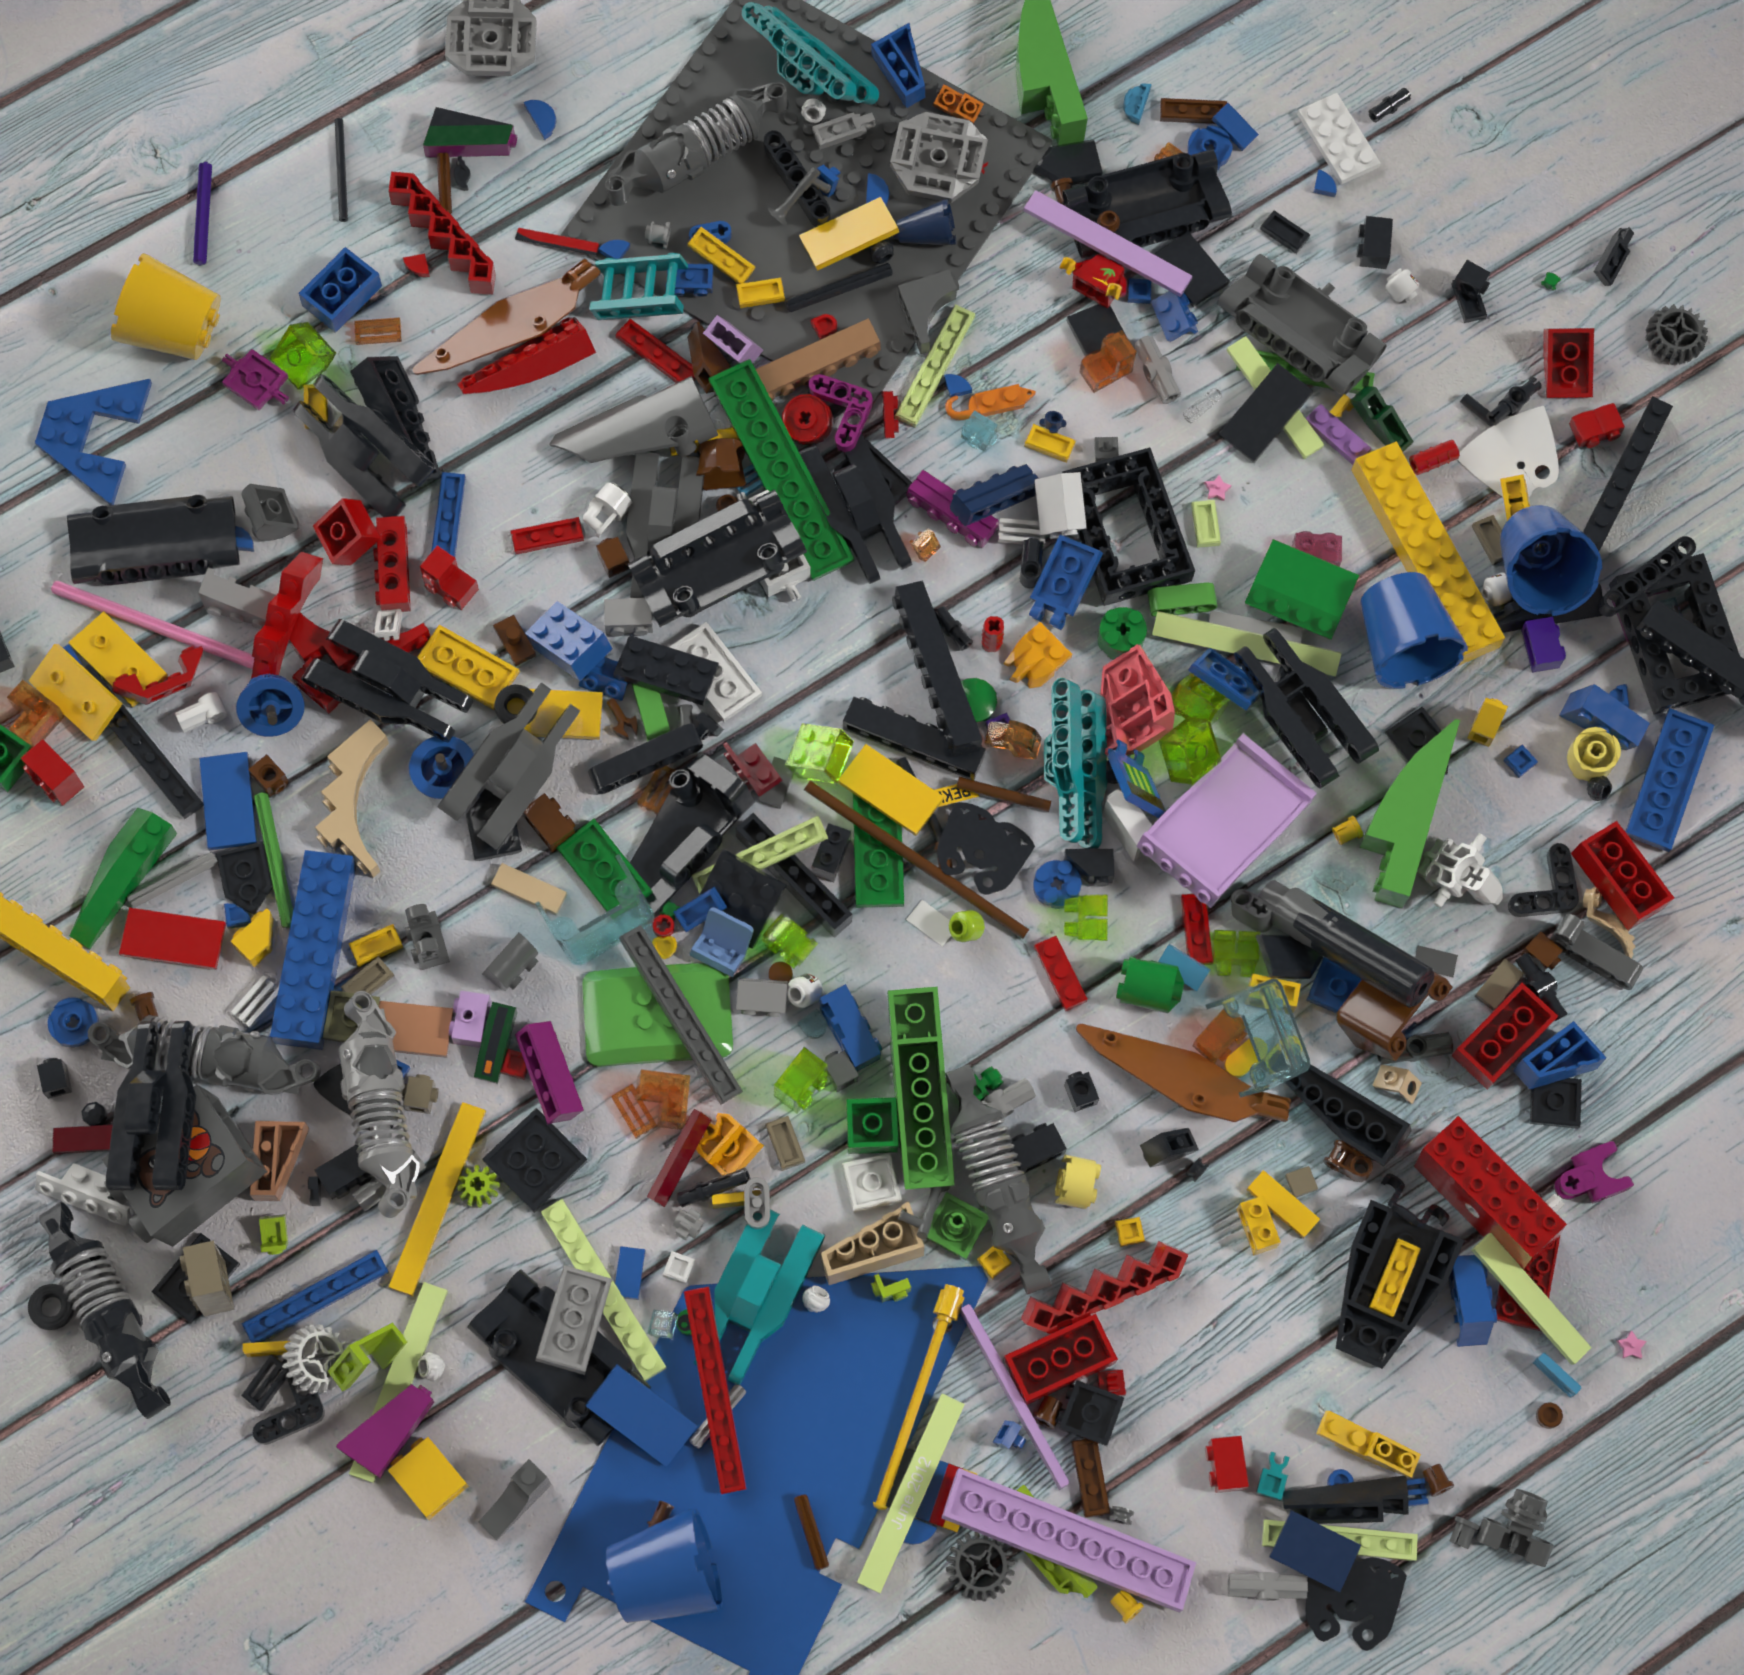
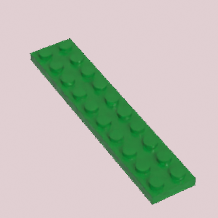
M751 359L710 377L709 383L739 441L742 442L743 448L765 491L768 490L770 492L775 489L792 524L807 550V553L803 555L810 565L812 581L854 562L855 559L843 536L829 526L820 504L827 516L831 513Z

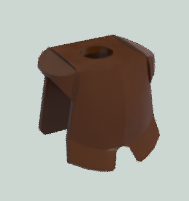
M717 438L705 441L697 446L696 451L700 456L696 476L705 475L703 485L705 491L743 487L746 485L742 466L745 450L741 441L734 438Z

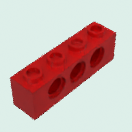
M405 516L376 518L375 528L381 539L377 541V548H373L374 562H378V569L374 570L375 583L379 584V591H375L376 605H380L382 611L401 609V612L411 611L408 537ZM390 540L396 541V542H395L393 545H391V546H386V545H385V543H386L387 541H390ZM389 562H396L394 567H386ZM397 584L396 588L387 589L388 585Z

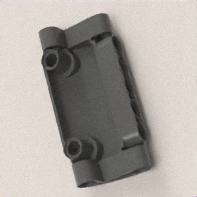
M1262 254L1255 257L1246 275L1228 287L1217 301L1218 306L1235 317L1236 323L1241 329L1311 380L1324 382L1342 396L1343 394L1346 395L1359 383L1387 347V344L1372 333H1368L1367 325L1364 321L1341 307L1294 273L1292 269L1286 266L1277 267L1275 263Z

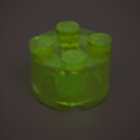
M782 913L762 935L763 939L761 940L765 947L775 955L779 951L783 961L793 969L796 966L800 967L818 945L814 938L810 940L806 937L807 932L789 917H784Z

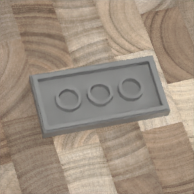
M563 1266L535 1361L585 1375L612 1282L611 1278Z

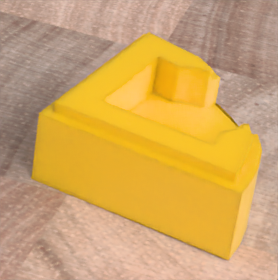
M1343 394L1330 413L1335 417H1341L1342 412L1345 410L1350 412L1354 408L1350 401L1351 399Z

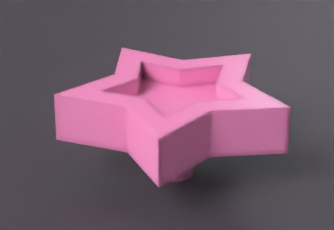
M1220 475L1214 481H1205L1204 483L1209 490L1208 499L1217 497L1222 501L1225 500V492L1232 486L1224 483Z
M1630 1331L1626 1339L1616 1341L1623 1349V1358L1632 1355L1642 1359L1641 1348L1647 1341L1637 1339L1633 1331Z

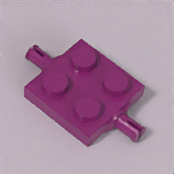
M253 349L238 361L229 354H225V357L222 358V362L231 367L229 375L222 381L224 387L258 411L272 398H275L282 405L286 404L289 397L279 391V389L289 377L282 369Z

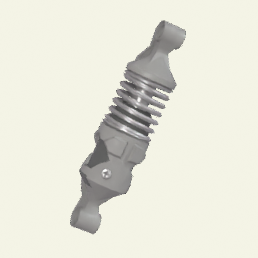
M358 991L344 1006L345 1015L357 1023L358 1027L338 1050L343 1080L340 1084L342 1096L347 1100L348 1108L353 1111L350 1117L354 1119L352 1126L356 1129L353 1134L357 1137L355 1144L359 1146L356 1150L359 1154L357 1158L358 1166L361 1170L371 1174L386 1186V1191L378 1204V1208L383 1216L393 1218L407 1206L410 1199L417 1197L415 1181L419 1173L420 1163L415 1159L412 1145L408 1142L410 1136L407 1133L408 1127L405 1124L407 1121L404 1116L405 1109L402 1107L404 1103L402 1100V1090L405 1084L403 1073L397 1066L393 1044L396 1031L386 1020L384 1008L379 1009L369 993ZM361 1130H369V1131H370V1132H367V1133H364V1134H359V1133H358V1132L361 1131ZM392 1133L399 1134L395 1137H392ZM362 1139H372L365 1143L359 1142ZM390 1200H393L397 1206H394Z

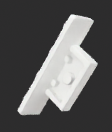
M75 1163L72 1164L62 1180L40 1171L37 1172L35 1190L43 1195L51 1196L68 1205L76 1206L86 1210L88 1213L106 1218L113 1223L126 1226L129 1221L130 1207L110 1199L112 1195L104 1184V1181H106L105 1175Z

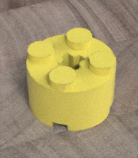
M1592 727L1583 730L1575 738L1567 753V763L1575 778L1589 781L1591 778L1607 777L1621 755L1620 744L1614 735L1611 736L1603 728Z
M1065 1154L1061 1161L1066 1163L1064 1169L1059 1168L1055 1196H1059V1198L1055 1200V1203L1087 1209L1091 1203H1095L1097 1197V1189L1094 1188L1095 1179H1098L1100 1176L1101 1165L1096 1164L1095 1160Z

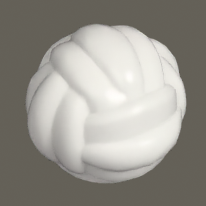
M808 99L802 106L801 114L805 120L811 123H818L825 116L826 107L818 99Z
M812 1286L803 1293L802 1300L804 1306L810 1312L824 1311L830 1304L828 1292L819 1286Z
M431 1352L423 1355L418 1361L420 1376L430 1381H435L439 1378L445 1368L444 1360L439 1355Z

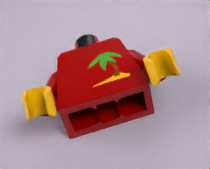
M1096 255L1092 259L1078 263L1069 257L1063 258L1059 268L1065 269L1068 275L1073 274L1072 289L1106 308L1111 305L1114 298L1118 300L1126 295L1127 280L1124 277L1125 269L1122 267L1123 265L1112 259L1109 260L1102 255Z

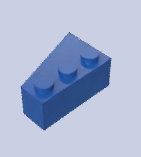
M907 23L871 44L873 59L906 108L925 98V84L910 23Z
M1596 684L1571 692L1559 714L1560 717L1584 729L1599 727L1607 730V733L1617 738L1622 750L1638 747L1650 724Z
M845 984L820 997V1012L841 1050H845L856 1072L880 1060V1051L883 1050L876 1037H872L869 1031L871 1029L867 1019L864 1016L862 1017L859 1006L847 985Z
M1573 1021L1523 1058L1513 1071L1529 1089H1533L1597 1070L1607 1057Z
M1476 1255L1458 1256L1449 1276L1451 1300H1454L1457 1315H1453L1454 1323H1459L1460 1326L1457 1347L1487 1345L1493 1325L1497 1323L1496 1309L1491 1306L1492 1288L1487 1286L1486 1283L1488 1271Z

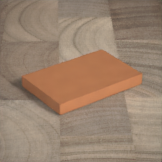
M380 1001L379 1009L384 1008L386 1020L396 1031L393 1039L395 1052L447 1058L450 1041L449 1026L453 1020V1008Z

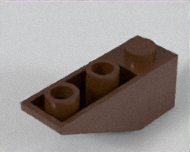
M696 322L687 339L694 377L707 394L714 392L709 383V378L731 368V366L715 343L703 334L705 329L700 322Z

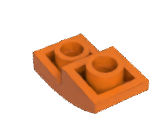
M943 84L932 106L956 118L970 120L974 124L984 103L966 93L962 95Z

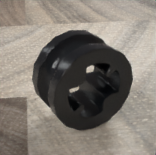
M1199 1157L1187 1171L1186 1175L1192 1176L1193 1181L1196 1182L1209 1165L1203 1164L1202 1159Z

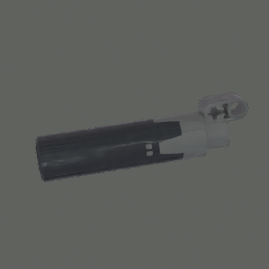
M1272 880L1265 885L1259 896L1245 889L1236 890L1231 895L1232 916L1239 922L1261 933L1267 932L1272 926L1276 927L1406 1007L1411 1008L1418 1005L1425 998L1434 981V969L1299 888L1289 889L1276 880Z

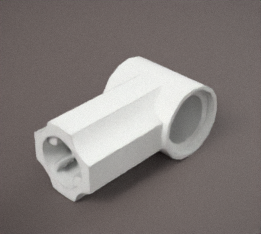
M216 692L202 696L198 703L175 713L184 733L205 723L213 724L220 722L227 716L223 703Z

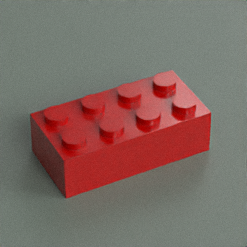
M1618 821L1585 839L1571 852V855L1594 886L1598 888V891L1628 931L1663 910L1675 898Z
M1521 983L1451 1056L1488 1090L1557 1019L1558 1015L1527 986Z
M1096 1313L1006 1354L1003 1358V1362L1026 1405L1075 1383L1076 1380L1080 1381L1116 1364L1118 1360Z

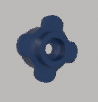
M1049 411L1045 414L1044 419H1040L1039 424L1048 429L1050 433H1058L1060 428L1066 427L1067 422L1063 419L1061 413Z

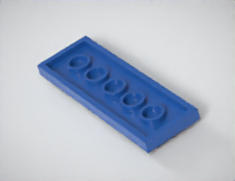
M1669 708L1625 831L1630 838L1666 852L1672 850L1714 728L1713 724Z

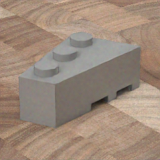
M208 568L198 592L206 611L216 617L223 615L236 623L247 622L253 627L261 629L265 625L268 603L276 595L253 585H250L249 588L235 583V578L229 576L228 580L214 575L215 570Z

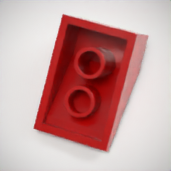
M1594 328L1544 329L1543 356L1546 398L1593 397Z

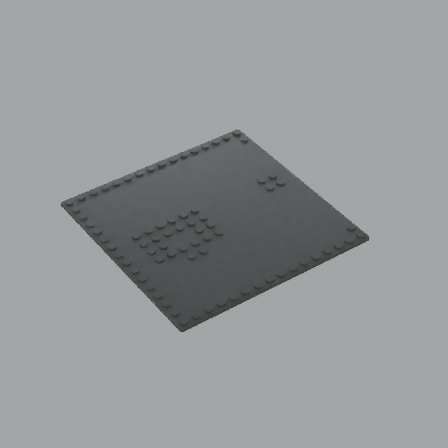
M733 0L566 226L561 236L599 243L596 255L586 254L596 261L607 258L599 253V248L604 243L611 240H624L630 243V248L622 258L678 253L682 255L687 264H711L687 246L689 231L693 226L716 221L727 222L731 226L732 237L725 245L756 267L745 283L781 278L785 301L740 308L736 284L738 283L713 266V293H707V296L704 297L694 296V293H684L683 296H677L684 305L683 311L708 326L717 315L761 347L763 351L760 356L771 362L820 340L811 325V319L822 314L832 315L837 320V332L869 318L880 340L881 350L871 358L865 357L858 360L851 367L838 369L835 374L829 377L869 390L874 404L916 343L897 297L898 285L946 270H950L952 277H956L959 281L1032 175L1035 166L1049 147L1052 146V139L921 66L925 84V98L906 108L872 57L871 44L876 42L875 40L803 0ZM748 2H754L763 7L772 6L778 8L798 26L822 41L873 83L879 90L878 101L872 105L857 103L854 100L835 99L825 91L819 96L801 93L777 73V50L763 35L743 19V6ZM751 9L750 12L752 13V17H757L759 19V15H756L753 12L754 9ZM777 82L785 85L789 107L781 113L764 111L757 139L750 143L746 142L745 146L740 145L738 150L733 149L731 154L725 153L723 159L718 157L716 163L711 161V165L704 169L703 174L693 180L686 179L664 193H659L652 189L633 187L629 194V199L624 205L615 206L610 203L605 182L609 177V172L620 165L627 151L638 150L651 141L658 139L662 136L664 130L673 125L679 126L687 123L688 120L694 122L695 116L701 118L702 112L708 114L709 108L715 110L716 104L722 106L723 100L733 95L735 89H753L760 84L766 85ZM943 84L962 95L966 93L984 103L974 122V126L988 139L983 164L988 162V165L983 168L985 172L984 174L981 172L979 183L954 202H948L952 209L955 224L952 235H956V245L900 243L899 239L894 238V235L884 240L891 242L894 248L893 257L886 262L892 267V276L800 310L789 312L786 306L787 299L882 264L872 261L870 256L871 246L817 271L799 235L815 227L796 201L787 212L786 225L777 221L768 210L769 208L775 209L781 206L791 195V192L765 153V134L771 130L779 131L807 173L812 167L818 168L821 165H825L828 169L835 167L841 172L837 176L839 181L834 194L827 197L821 192L830 206L831 220L866 204L868 173L882 178L887 184L889 200L886 207L896 223V220L940 202L939 200L908 195L890 167L899 122L906 119L909 120L924 112L954 117L932 106ZM866 90L864 91V98L866 97V94H867V91H866ZM808 99H818L826 107L825 116L818 123H811L805 120L801 114L802 106ZM719 109L722 118H725V115ZM853 112L854 114H860V116L872 112L875 118V127L868 129L861 136L820 150L812 132L813 126ZM712 113L713 118H714L715 122L717 123L718 120H717V118L714 116V114ZM771 143V144H770V146H773V147L779 145L778 143ZM940 158L934 159L936 161H942V159ZM784 160L781 163L788 164L790 161ZM794 178V179H793V181H795V182H798V181H801V180H802L801 178ZM807 195L804 198L812 199L814 196ZM825 213L816 214V216L823 217L824 215H826ZM652 221L655 224L666 226V222H670L671 232L667 249L663 248L664 244L654 242L649 244V239H645L646 226H651ZM723 229L718 230L720 236L724 235ZM667 270L656 271L653 294L657 296H663L666 292ZM647 272L635 273L634 283L645 289ZM863 397L861 400L858 399L859 404L866 401V397Z

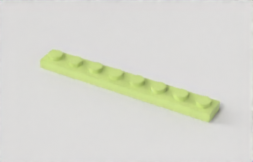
M563 1199L541 1211L544 1219L576 1269L611 1278ZM612 1280L603 1314L642 1378L647 1381L665 1370L666 1366Z

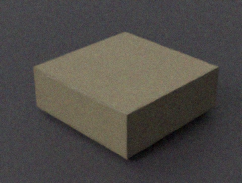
M1309 1166L1285 1175L1292 1195L1296 1198L1318 1190Z

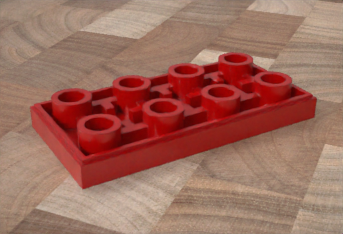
M129 907L119 955L217 970L226 922Z
M1561 1235L1524 1270L1548 1298L1550 1296ZM1499 1283L1495 1304L1497 1321L1542 1332Z

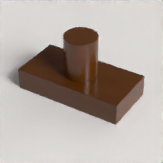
M514 615L493 625L515 667L536 657L535 650Z

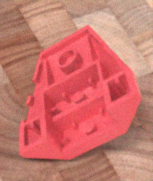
M1137 644L1130 651L1123 653L1103 666L1100 695L1104 696L1106 700L1107 748L1105 749V754L1107 756L1109 755V748L1116 750V741L1118 739L1127 744L1125 755L1134 754L1135 749L1141 752L1173 732L1175 711L1171 693L1140 645Z

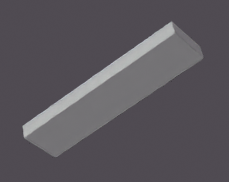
M1210 611L1208 621L1209 623L1262 635L1276 628L1285 640L1301 643L1303 632L1301 627L1217 611Z

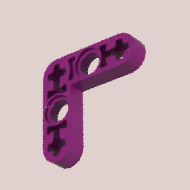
M814 375L809 380L810 393L822 400L846 407V411L835 434V443L840 451H851L857 444L872 408V394L867 389L825 375ZM823 383V387H820L819 390H816L815 385ZM838 389H845L847 391V395L843 398L836 397L834 393ZM863 397H866V401L859 404L858 399L861 400ZM855 415L861 420L858 424L851 425L848 423V418ZM847 430H849L850 441H846V443L843 444L842 439H845L847 435Z

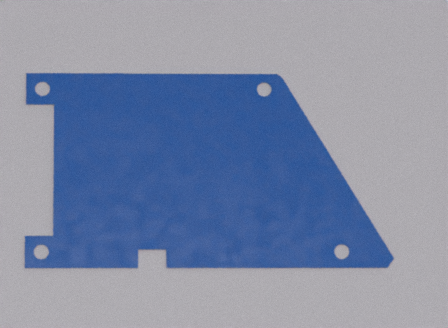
M981 1266L879 1273L884 1287L908 1278L911 1285V1292L907 1293L908 1297L896 1302L891 1299L883 1303L880 1296L875 1297L871 1287V1283L874 1282V1275L878 1273H867L832 1285H828L826 1276L806 1277L784 1325L760 1344L740 1384L746 1390V1394L732 1409L747 1489L721 1494L711 1437L707 1439L701 1448L694 1447L688 1439L669 1465L665 1467L618 1430L614 1429L607 1439L525 1602L563 1622L566 1621L583 1587L616 1603L614 1595H611L608 1587L607 1546L648 1528L647 1522L651 1521L659 1500L674 1507L669 1518L688 1509L696 1508L704 1521L713 1547L708 1549L712 1565L717 1564L723 1595V1608L712 1613L649 1621L750 1671L748 1675H799L842 1584L820 1574V1570H816L794 1498L803 1494L808 1496L826 1556H828L836 1538L857 1549L860 1548L878 1511L874 1507L873 1502L877 1500L935 1331L933 1320L937 1315L933 1311L941 1289H944L945 1284L964 1290L962 1307L969 1304L974 1310L988 1282ZM718 1283L691 1285L684 1289V1291L709 1287L715 1315V1288ZM812 1286L823 1288L829 1294V1306L824 1311L817 1313L808 1311L802 1300L805 1290ZM683 1291L665 1326L667 1328L666 1331L663 1330L654 1347L664 1362L666 1369L646 1382L651 1386L653 1392L697 1424L698 1427L692 1433L693 1435L707 1419L698 1367L694 1365L696 1356L692 1335L687 1336L680 1333L676 1325L678 1314L687 1309ZM960 1313L957 1321L952 1320L951 1331L944 1334L906 1448H908L967 1326ZM728 1323L720 1340L729 1391L736 1385L728 1381L729 1375L750 1333L731 1323ZM553 1581L561 1582L566 1589L564 1598L558 1602L548 1600L545 1595L547 1585Z

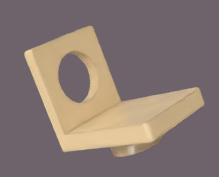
M1381 1065L1373 1086L1378 1089L1399 1093L1408 1103L1413 1104L1422 1082L1408 1069ZM1412 1081L1413 1090L1410 1094H1408L1407 1088L1409 1083Z

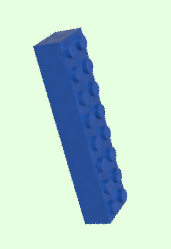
M305 850L270 1033V1037L275 1044L323 1050L325 1041L323 1040L330 994L335 986L356 871V862L353 856Z

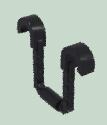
M1387 1173L1382 1179L1381 1184H1389L1395 1189L1388 1205L1397 1215L1410 1224L1424 1228L1431 1215L1439 1219V1224L1442 1227L1449 1220V1214L1435 1204H1432L1426 1210L1420 1220L1411 1211L1396 1203L1405 1188L1404 1182L1391 1173Z

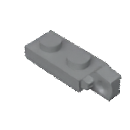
M853 112L812 127V132L821 150L865 134L868 129L875 127V118L872 112L863 116Z

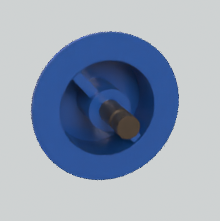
M263 674L252 678L240 693L236 704L237 715L241 724L250 732L265 737L279 736L291 731L302 719L305 707L300 690L285 677L276 674Z
M431 737L418 745L410 758L409 774L411 780L422 794L434 799H443L474 753L459 738L452 737L450 742L447 743L436 737Z

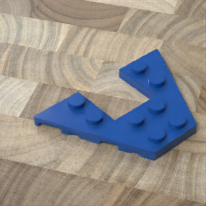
M151 379L48 401L35 440L36 446L51 456L55 462L67 469L81 483L88 486L92 492L103 498L109 505H114L126 467L125 462L82 452L94 415L140 423L152 385Z

